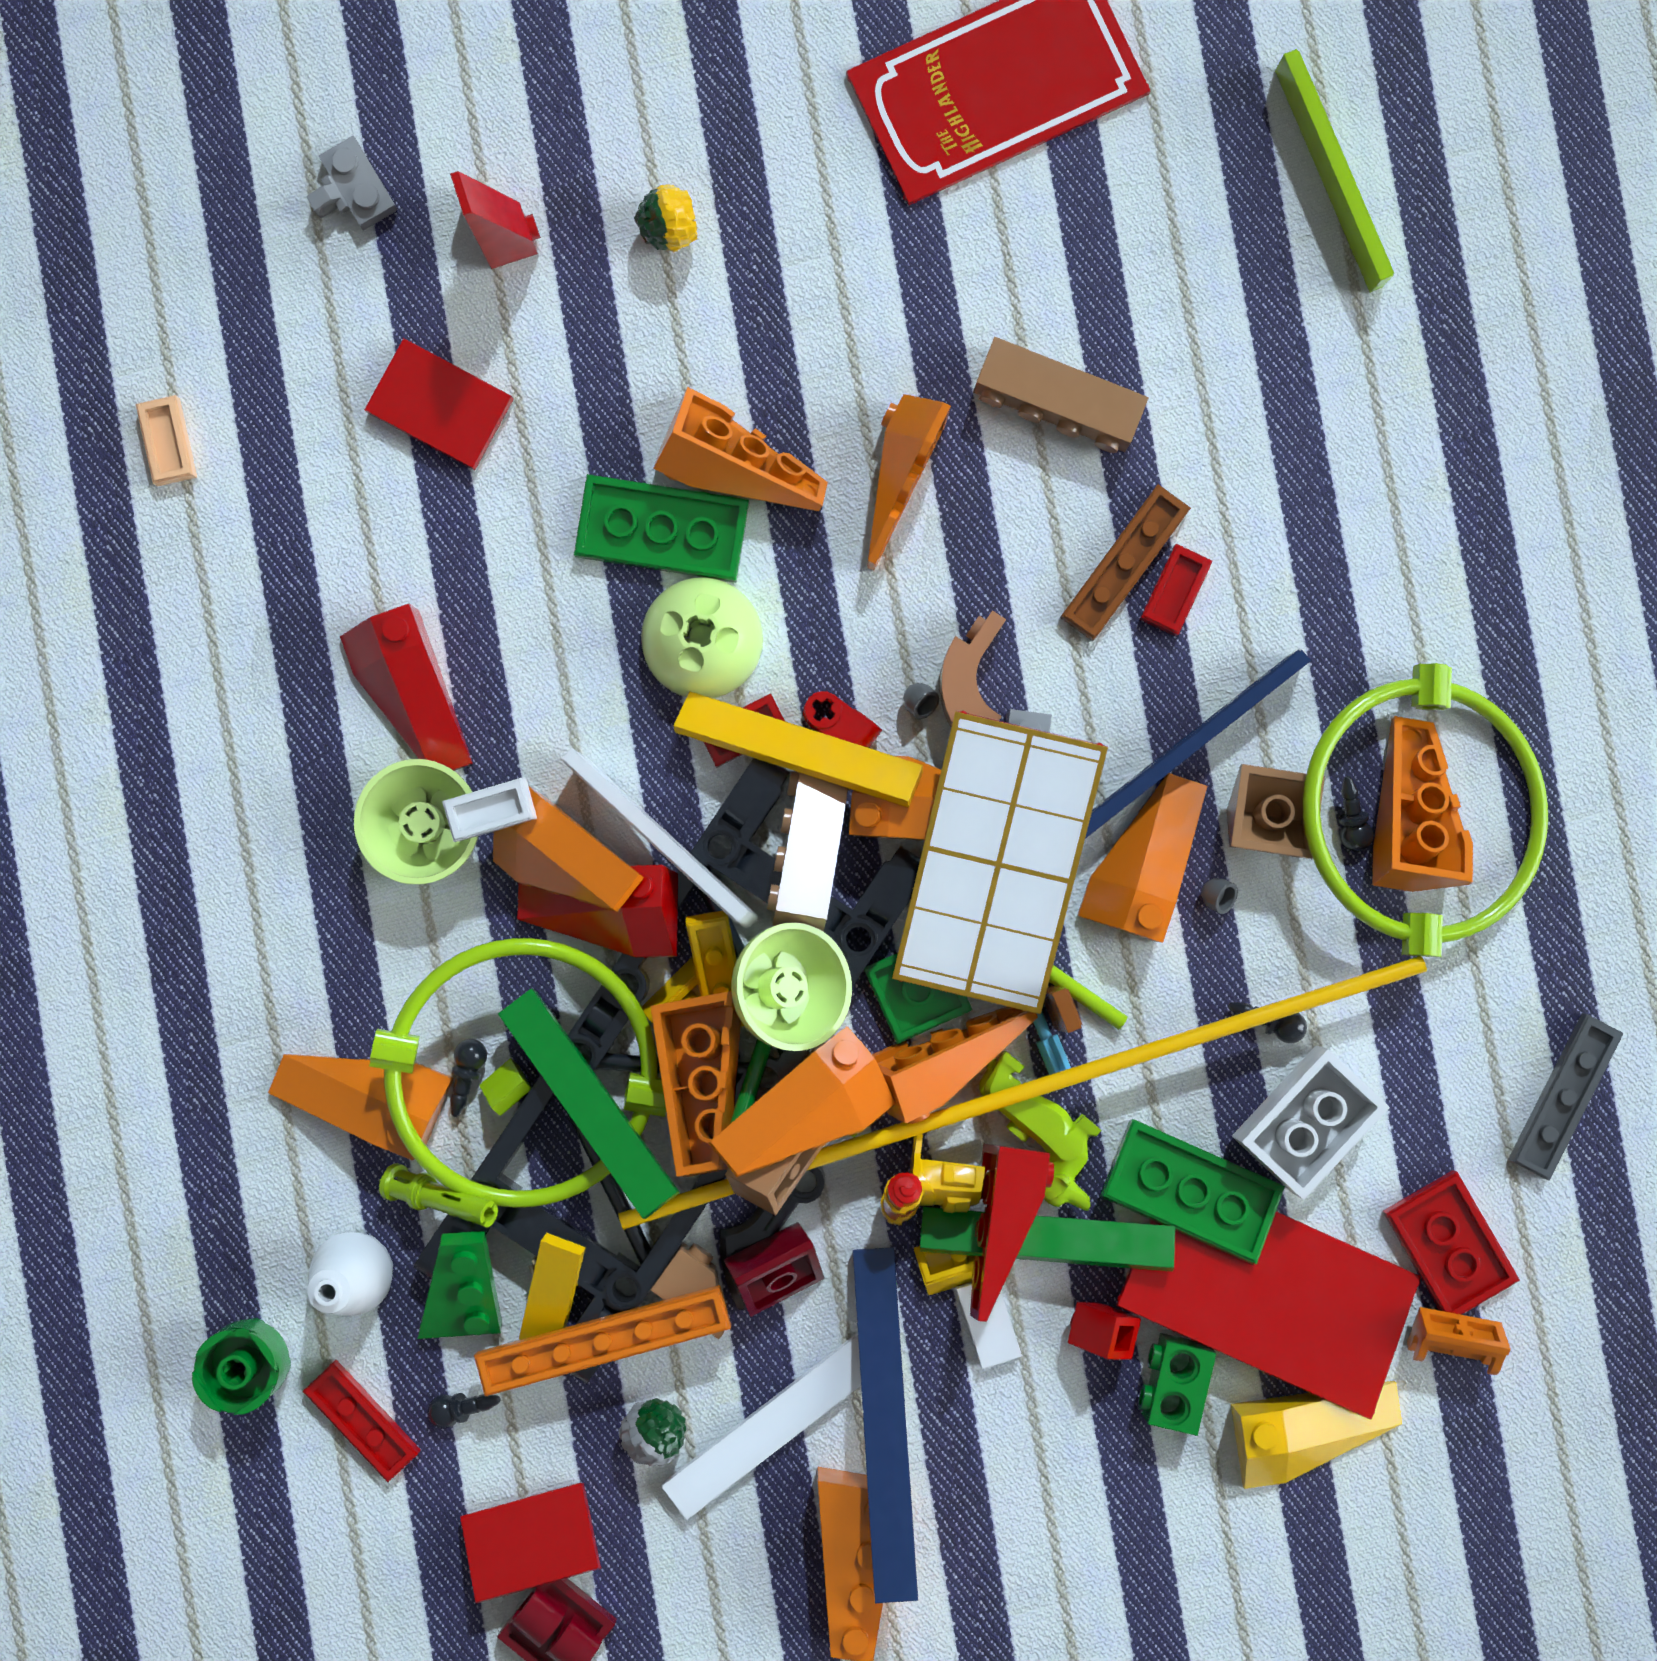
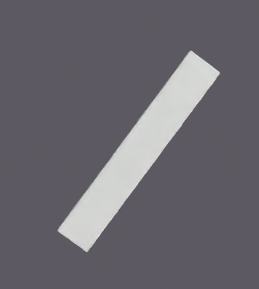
M573 748L562 758L563 762L732 920L745 928H750L759 917L588 758Z
M858 1332L662 1482L661 1487L686 1520L861 1386Z

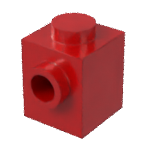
M1077 1302L1075 1312L1070 1321L1071 1330L1068 1343L1105 1359H1132L1141 1318L1103 1303Z

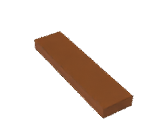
M1157 484L1060 618L1088 639L1094 641L1191 507Z

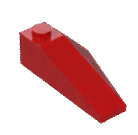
M664 865L630 866L644 878L618 912L581 902L570 896L553 894L542 888L529 887L519 883L517 919L635 958L677 957L678 873Z
M983 1143L981 1167H985L981 1199L983 1204H985V1213H981L979 1221L976 1222L975 1237H977L978 1247H982V1256L977 1255L973 1263L970 1316L978 1321L987 1322L1043 1202L1046 1187L1050 1188L1052 1186L1054 1163L1049 1162L1050 1153Z

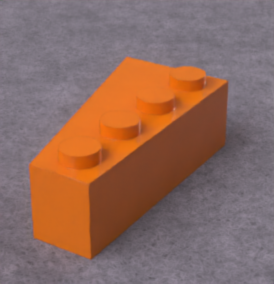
M731 991L650 1006L676 1177H689L727 1170L728 1166L709 1143L730 1125L734 1111L741 1020L735 1010Z
M818 1466V1493L831 1657L850 1661H873L883 1603H875L867 1475Z

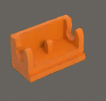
M1419 1307L1407 1340L1408 1350L1415 1351L1413 1360L1422 1362L1428 1351L1480 1360L1482 1364L1489 1365L1487 1374L1491 1375L1499 1374L1505 1357L1509 1355L1511 1350L1502 1322Z

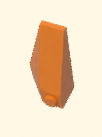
M903 394L898 405L891 402L883 417L881 425L886 427L867 563V568L873 571L946 426L951 406L944 402Z
M1394 716L1391 719L1373 845V886L1415 892L1470 885L1473 882V842L1469 830H1464L1458 812L1461 805L1458 795L1452 794L1446 775L1448 764L1433 722Z
M895 756L923 765V773L909 808L853 790L849 835L925 841L941 769L913 757Z
M1170 773L1163 778L1139 810L1137 816L1115 842L1114 847L1090 876L1077 916L1154 942H1164L1177 902L1205 798L1206 785Z
M846 1026L808 1056L712 1139L709 1144L734 1175L739 1177L783 1161L786 1157L805 1150L819 1148L826 1145L827 1142L863 1132L896 1103L875 1057L852 1030Z

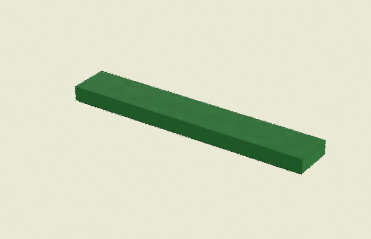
M531 988L498 1013L643 1219H647L680 1193L538 993Z
M923 1207L920 1252L982 1256V1247H978L977 1237H975L976 1222L979 1221L981 1213L985 1212L948 1213L944 1212L943 1208ZM1036 1216L1016 1259L1173 1272L1175 1226Z

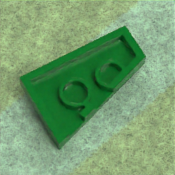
M485 1231L442 1234L419 1327L418 1339L501 1334L502 1317Z

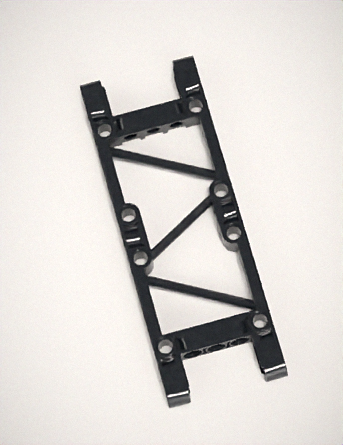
M753 758L690 854L705 868H708L709 865L768 904L771 884L780 885L782 872L774 871L776 859L751 843L750 840L781 796V787L789 776L790 771L784 767ZM718 835L727 836L732 843L730 854L722 859L714 858L709 851L710 841ZM903 846L898 848L890 861L883 863L853 910L830 896L828 915L823 932L838 945L843 955L846 956L845 959L849 966L852 986L912 897L920 858ZM680 870L677 871L678 911L696 886ZM698 888L709 913L722 911L720 907ZM729 917L736 957L738 959L745 946ZM855 927L866 929L870 935L869 945L861 951L852 950L846 943L848 932ZM622 953L612 971L618 977L623 973L634 975L638 981V990L634 996L641 1005L650 989L648 974L641 967L647 958H635ZM601 985L569 1032L568 1037L573 1044L583 1043L590 1048L592 1058L588 1065L593 1071L601 1069L641 1072L640 1055L609 1053L615 1039L629 1019L613 995ZM776 1048L780 1055L779 1058L769 1056L766 1067H770L776 1072L778 1083L802 1063L810 1049L790 1051ZM658 1060V1073H660L659 1060ZM738 1062L737 1078L739 1080L736 1083L734 1108L749 1062ZM541 1075L471 1178V1181L479 1184L488 1183L498 1189L522 1190V1186L508 1178L503 1172L555 1096ZM759 1087L755 1102L771 1088ZM566 1111L592 1166L601 1159ZM727 1170L701 1174L690 1190L724 1180ZM610 1173L600 1183L619 1220V1213L632 1208L623 1190ZM708 1203L674 1213L652 1248L640 1225L624 1229L640 1266L620 1252L615 1255L590 1238L592 1233L586 1229L581 1232L555 1214L557 1210L552 1206L547 1209L541 1205L534 1207L497 1206L498 1214L490 1227H483L447 1214L416 1260L413 1268L429 1279H432L442 1234L485 1231L486 1236L490 1228L494 1227L535 1256H538L540 1242L546 1233L586 1247L577 1284L595 1296L576 1323L579 1324L639 1307ZM622 1277L632 1279L636 1283L637 1292L631 1296L622 1295L616 1288V1280ZM600 1365L570 1374L587 1385Z

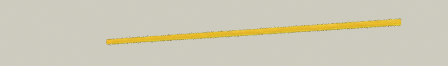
M1422 956L1405 960L932 1112L927 1119L918 1123L908 1124L901 1122L823 1147L806 1171L1427 971L1425 961ZM724 1179L676 1195L647 1219H643L636 1208L619 1213V1220L624 1230L735 1193L728 1179Z

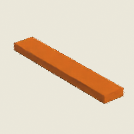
M717 1285L478 1351L474 1354L484 1395L489 1396L731 1329V1322L721 1286Z

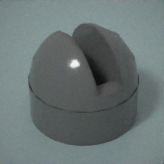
M924 683L910 685L904 691L903 696L904 706L907 711L919 720L930 716L936 710L940 700L939 694Z
M1213 878L1207 881L1201 889L1204 904L1209 909L1220 914L1227 913L1233 907L1238 895L1237 886L1221 878Z

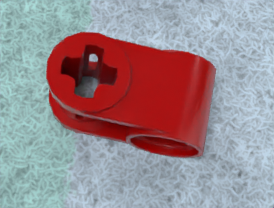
M828 691L814 693L808 698L803 707L804 719L810 727L817 732L870 748L882 732V729L858 710L852 709ZM824 701L831 704L829 713L833 715L832 719L829 720L824 717L817 721L813 717L816 710L812 707V704L816 702L821 705Z

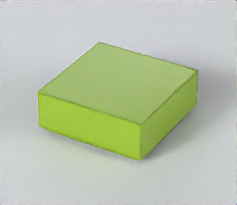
M511 1058L479 1085L491 1108L500 1116L532 1089L520 1066Z

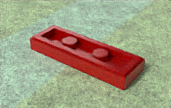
M337 1359L302 1391L387 1482L394 1478L421 1451Z

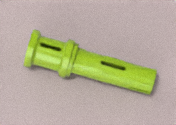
M399 1163L388 1166L380 1179L379 1191L382 1198L389 1201H396L398 1199L405 1201L410 1208L418 1211L432 1208L483 1227H490L498 1214V1207L493 1201L462 1192H455L437 1183L436 1179L429 1173L421 1172L415 1174L409 1172L406 1166Z

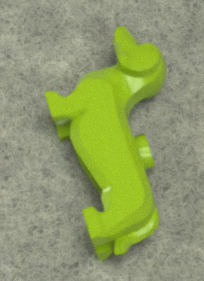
M1006 1050L998 1061L994 1058L987 1064V1070L979 1082L981 1095L985 1096L1021 1084L1012 1074L1014 1072L1020 1073L1024 1068L1023 1064ZM1042 1096L998 1109L1011 1120L1006 1127L1023 1142H1026L1030 1137L1033 1138L1047 1153H1050L1049 1162L1054 1163V1179L1050 1188L1046 1187L1044 1200L1055 1207H1061L1069 1203L1088 1211L1091 1207L1090 1197L1076 1184L1074 1178L1087 1163L1088 1138L1090 1136H1097L1102 1130L1083 1114L1073 1122L1064 1108Z

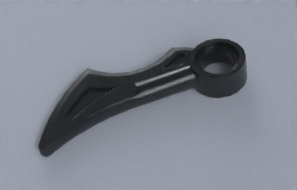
M821 1166L808 1170L815 1175V1188L810 1192H800L794 1188L776 1216L758 1206L753 1215L745 1222L733 1227L720 1229V1254L723 1272L731 1296L739 1310H743L745 1305L726 1267L724 1259L779 1232L799 1203L815 1201L822 1194L825 1187V1174Z

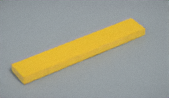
M690 691L673 725L675 733L908 808L923 773V765Z

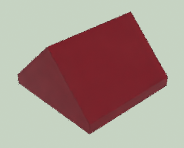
M799 1222L724 1259L750 1317L825 1279L815 1247Z

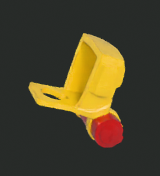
M923 1134L916 1135L913 1138L910 1173H898L888 1180L880 1201L882 1215L888 1223L902 1225V1222L908 1221L915 1215L919 1206L940 1205L944 1212H968L970 1206L980 1203L985 1167L921 1159Z

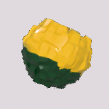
M666 184L660 185L644 195V200L639 204L638 210L635 213L634 221L639 227L640 235L646 244H651L657 250H670L674 253L683 247L689 246L691 242L698 239L696 232L697 224L696 221H693L696 218L692 199L687 190L683 191L674 185Z

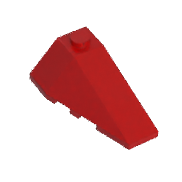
M459 171L450 173L463 215L491 269L538 254L534 240L541 237L533 214L525 216L520 202Z
M408 603L371 616L340 636L354 677L418 759L435 761L453 771L473 764L421 614L417 608Z

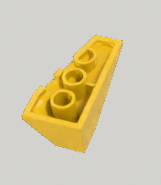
M1395 1381L1384 1383L1372 1420L1311 1393L1231 1404L1244 1489L1287 1483L1402 1424L1397 1383Z

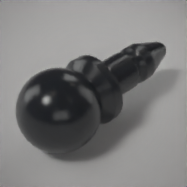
M1345 776L1341 790L1342 798H1344V814L1339 817V823L1343 825L1340 830V841L1346 849L1360 852L1371 845L1373 830L1367 823L1369 820L1368 813L1361 811L1358 788L1350 776Z
M1231 1002L1228 1005L1229 1010L1236 1015L1259 1008L1257 1006L1252 1007L1249 1003ZM1300 1013L1261 1025H1266L1265 1034L1271 1035L1275 1033L1279 1040L1289 1044L1299 1042L1307 1032L1306 1020Z
M476 1039L463 1040L454 1050L456 1066L452 1067L451 1073L458 1077L453 1088L454 1094L451 1095L450 1099L451 1115L453 1117H458L466 1106L472 1080L480 1079L481 1074L478 1070L484 1066L487 1060L485 1046Z
M456 1393L453 1396L447 1394L439 1395L428 1406V1419L435 1427L447 1429L456 1423L466 1422L470 1414L490 1410L500 1403L501 1398L498 1395L485 1396L484 1394L468 1398L463 1393Z

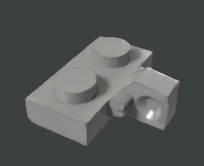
M354 135L319 155L329 175L321 180L324 185L306 196L319 218L326 216L337 208L341 214L351 210L364 231L398 210Z

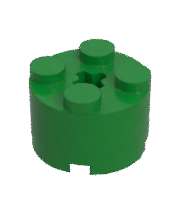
M259 1318L232 1322L208 1338L198 1349L195 1356L194 1371L192 1372V1384L200 1400L210 1409L217 1412L235 1413L234 1415L249 1413L260 1407L284 1383L291 1368L287 1345L276 1329ZM242 1362L246 1369L240 1371L236 1364Z

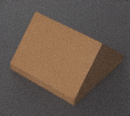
M1241 764L1226 810L1229 847L1313 860L1303 820V792L1306 774ZM1325 776L1323 777L1322 786H1321L1320 811H1321V803H1322V795H1323V787H1324V779H1325Z

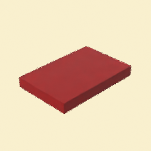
M403 338L364 410L375 418L461 464L476 470L514 399L506 392Z
M1450 1171L1382 1211L1419 1276H1421L1439 1311L1462 1315L1520 1281L1457 1171Z
M584 1483L573 1484L460 1516L475 1603H481L601 1569Z

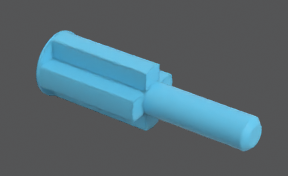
M1041 1011V1014H1037L1038 1018L1033 1022L1040 1037V1041L1036 1042L1047 1071L1051 1075L1069 1069L1071 1066L1058 1035L1051 1034Z

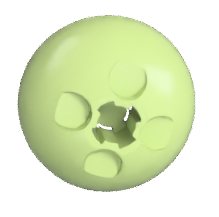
M700 577L686 579L673 584L654 600L643 622L641 641L643 654L649 669L666 688L684 697H687L690 691L709 698H717L734 691L751 676L761 656L763 630L756 609L740 590L718 579ZM699 623H704V624H707L708 626H709V624H711V625H710V627H707V626H705V625H699Z
M424 759L400 761L379 771L362 790L354 813L355 837L365 859L382 875L405 884L432 883L454 873L467 861L473 852L478 836L460 842H453L442 801L472 793L469 785L460 775L447 766ZM428 809H429V813H430V814L432 815V817H433V820H432L431 816L427 813V810H428ZM431 828L432 830L428 834H425V837L423 838V834L428 832Z
M783 923L762 931L744 947L733 969L731 994L738 1017L752 1035L763 1043L778 1049L802 1051L824 1043L840 1028L849 1010L852 980L845 956L838 945L826 933L804 923Z

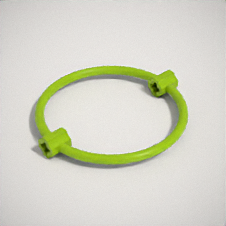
M1417 664L1413 666L1412 679L1386 683L1369 690L1347 705L1331 721L1317 743L1308 765L1303 792V820L1309 850L1316 868L1333 895L1350 913L1371 928L1388 936L1401 939L1402 955L1441 957L1442 943L1470 937L1485 930L1505 916L1522 898L1530 886L1543 856L1548 829V802L1543 776L1535 754L1516 724L1490 700L1464 686L1452 683V667H1449L1448 664ZM1412 695L1411 707L1419 710L1451 708V700L1482 715L1503 735L1511 746L1521 765L1529 790L1531 804L1530 836L1527 850L1516 876L1503 894L1487 909L1474 917L1451 925L1442 926L1443 915L1432 913H1403L1402 923L1386 917L1371 908L1351 890L1339 874L1327 849L1320 817L1321 786L1327 763L1337 742L1352 723L1365 712L1383 702L1402 696Z
M511 938L492 941L470 948L455 955L433 970L408 997L395 1020L392 1030H376L369 1066L384 1069L386 1101L396 1131L408 1152L433 1178L455 1192H462L490 1200L497 1206L534 1207L552 1204L582 1193L599 1183L610 1172L602 1160H600L580 1175L547 1188L505 1190L485 1186L459 1175L443 1164L423 1143L408 1115L402 1091L401 1072L413 1073L420 1036L411 1035L409 1032L417 1015L428 999L453 976L478 963L512 955L547 957L572 965L589 974L601 983L621 1005L636 1036L640 1053L641 1074L629 1073L623 1110L633 1112L630 1123L639 1136L643 1133L650 1115L665 1117L666 1106L662 1079L658 1077V1060L652 1030L642 1007L626 984L600 961L578 949L549 940Z

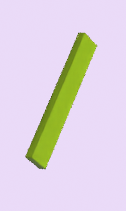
M1297 49L1283 54L1275 69V73L1367 288L1371 293L1383 288L1394 276V270L1301 53Z

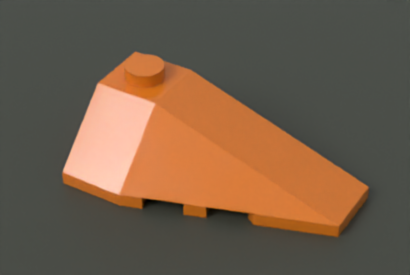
M687 387L661 444L653 469L663 473L671 480L680 481L690 487L820 511L828 485L825 479L790 453L783 452L778 454L764 442L766 435L756 428L751 433L733 420L736 413L731 409Z
M528 785L537 819L494 831L493 861L516 882L522 885L535 886L553 894H563L576 898L581 902L618 912L644 877L549 799Z
M1007 1006L969 1019L965 1024L966 1029H949L944 1031L942 1028L930 1032L931 1039L928 1042L908 1047L907 1041H903L872 1054L896 1103L887 1113L908 1124L918 1123L927 1119L931 1111L942 1107L1032 1024L1038 1018L1037 1013L1032 1014L1029 1011Z
M296 1054L283 1055L268 1091L269 1094L375 1146L412 1161L415 1160L403 1144L392 1122L385 1095L384 1069L370 1067V1059H346ZM415 1062L412 1074L401 1072L402 1091L411 1122L423 1143L427 1145L454 1078Z

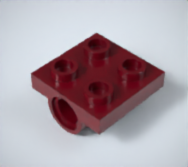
M566 1578L535 1587L499 1631L497 1638L525 1661H591L603 1639L615 1626L617 1618Z

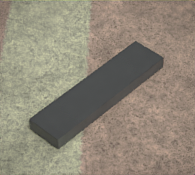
M1581 1014L1508 1158L1509 1161L1550 1181L1624 1034L1623 1032L1588 1014Z

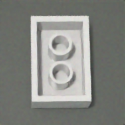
M1315 1046L1240 1126L1232 1137L1290 1192L1305 1200L1390 1107L1331 1051Z

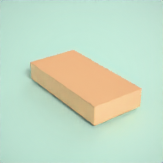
M174 395L135 404L153 484L158 487L197 478L180 398Z

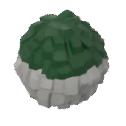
M655 1398L646 1402H637L621 1421V1427L619 1428V1438L622 1439L621 1445L633 1461L638 1464L651 1467L656 1465L664 1466L675 1459L677 1454H679V1449L684 1445V1433L687 1430L686 1418L681 1416L682 1411L675 1404L672 1405L667 1400L663 1401Z

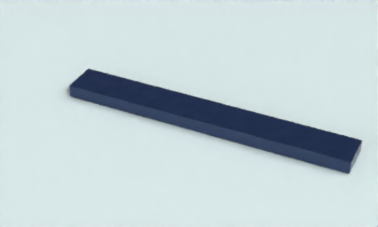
M1298 649L1289 654L1092 809L1085 839L1307 665L1311 660L1305 652Z
M894 1247L853 1250L875 1603L918 1601Z

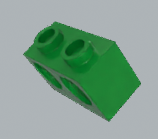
M1160 1333L1158 1344L1152 1343L1149 1350L1147 1366L1149 1369H1152L1149 1384L1142 1385L1138 1400V1409L1143 1410L1142 1415L1148 1425L1198 1436L1216 1352L1213 1349L1193 1340ZM1183 1353L1189 1356V1362L1183 1370H1170V1362L1175 1355ZM1169 1395L1179 1396V1405L1175 1410L1170 1412L1160 1410L1161 1402L1165 1397Z

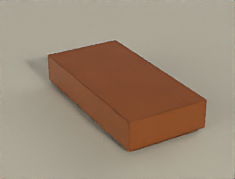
M1057 986L1048 987L1044 1004L1054 1029L1070 1033L1082 1028L1081 1025L1083 1024L1069 989Z

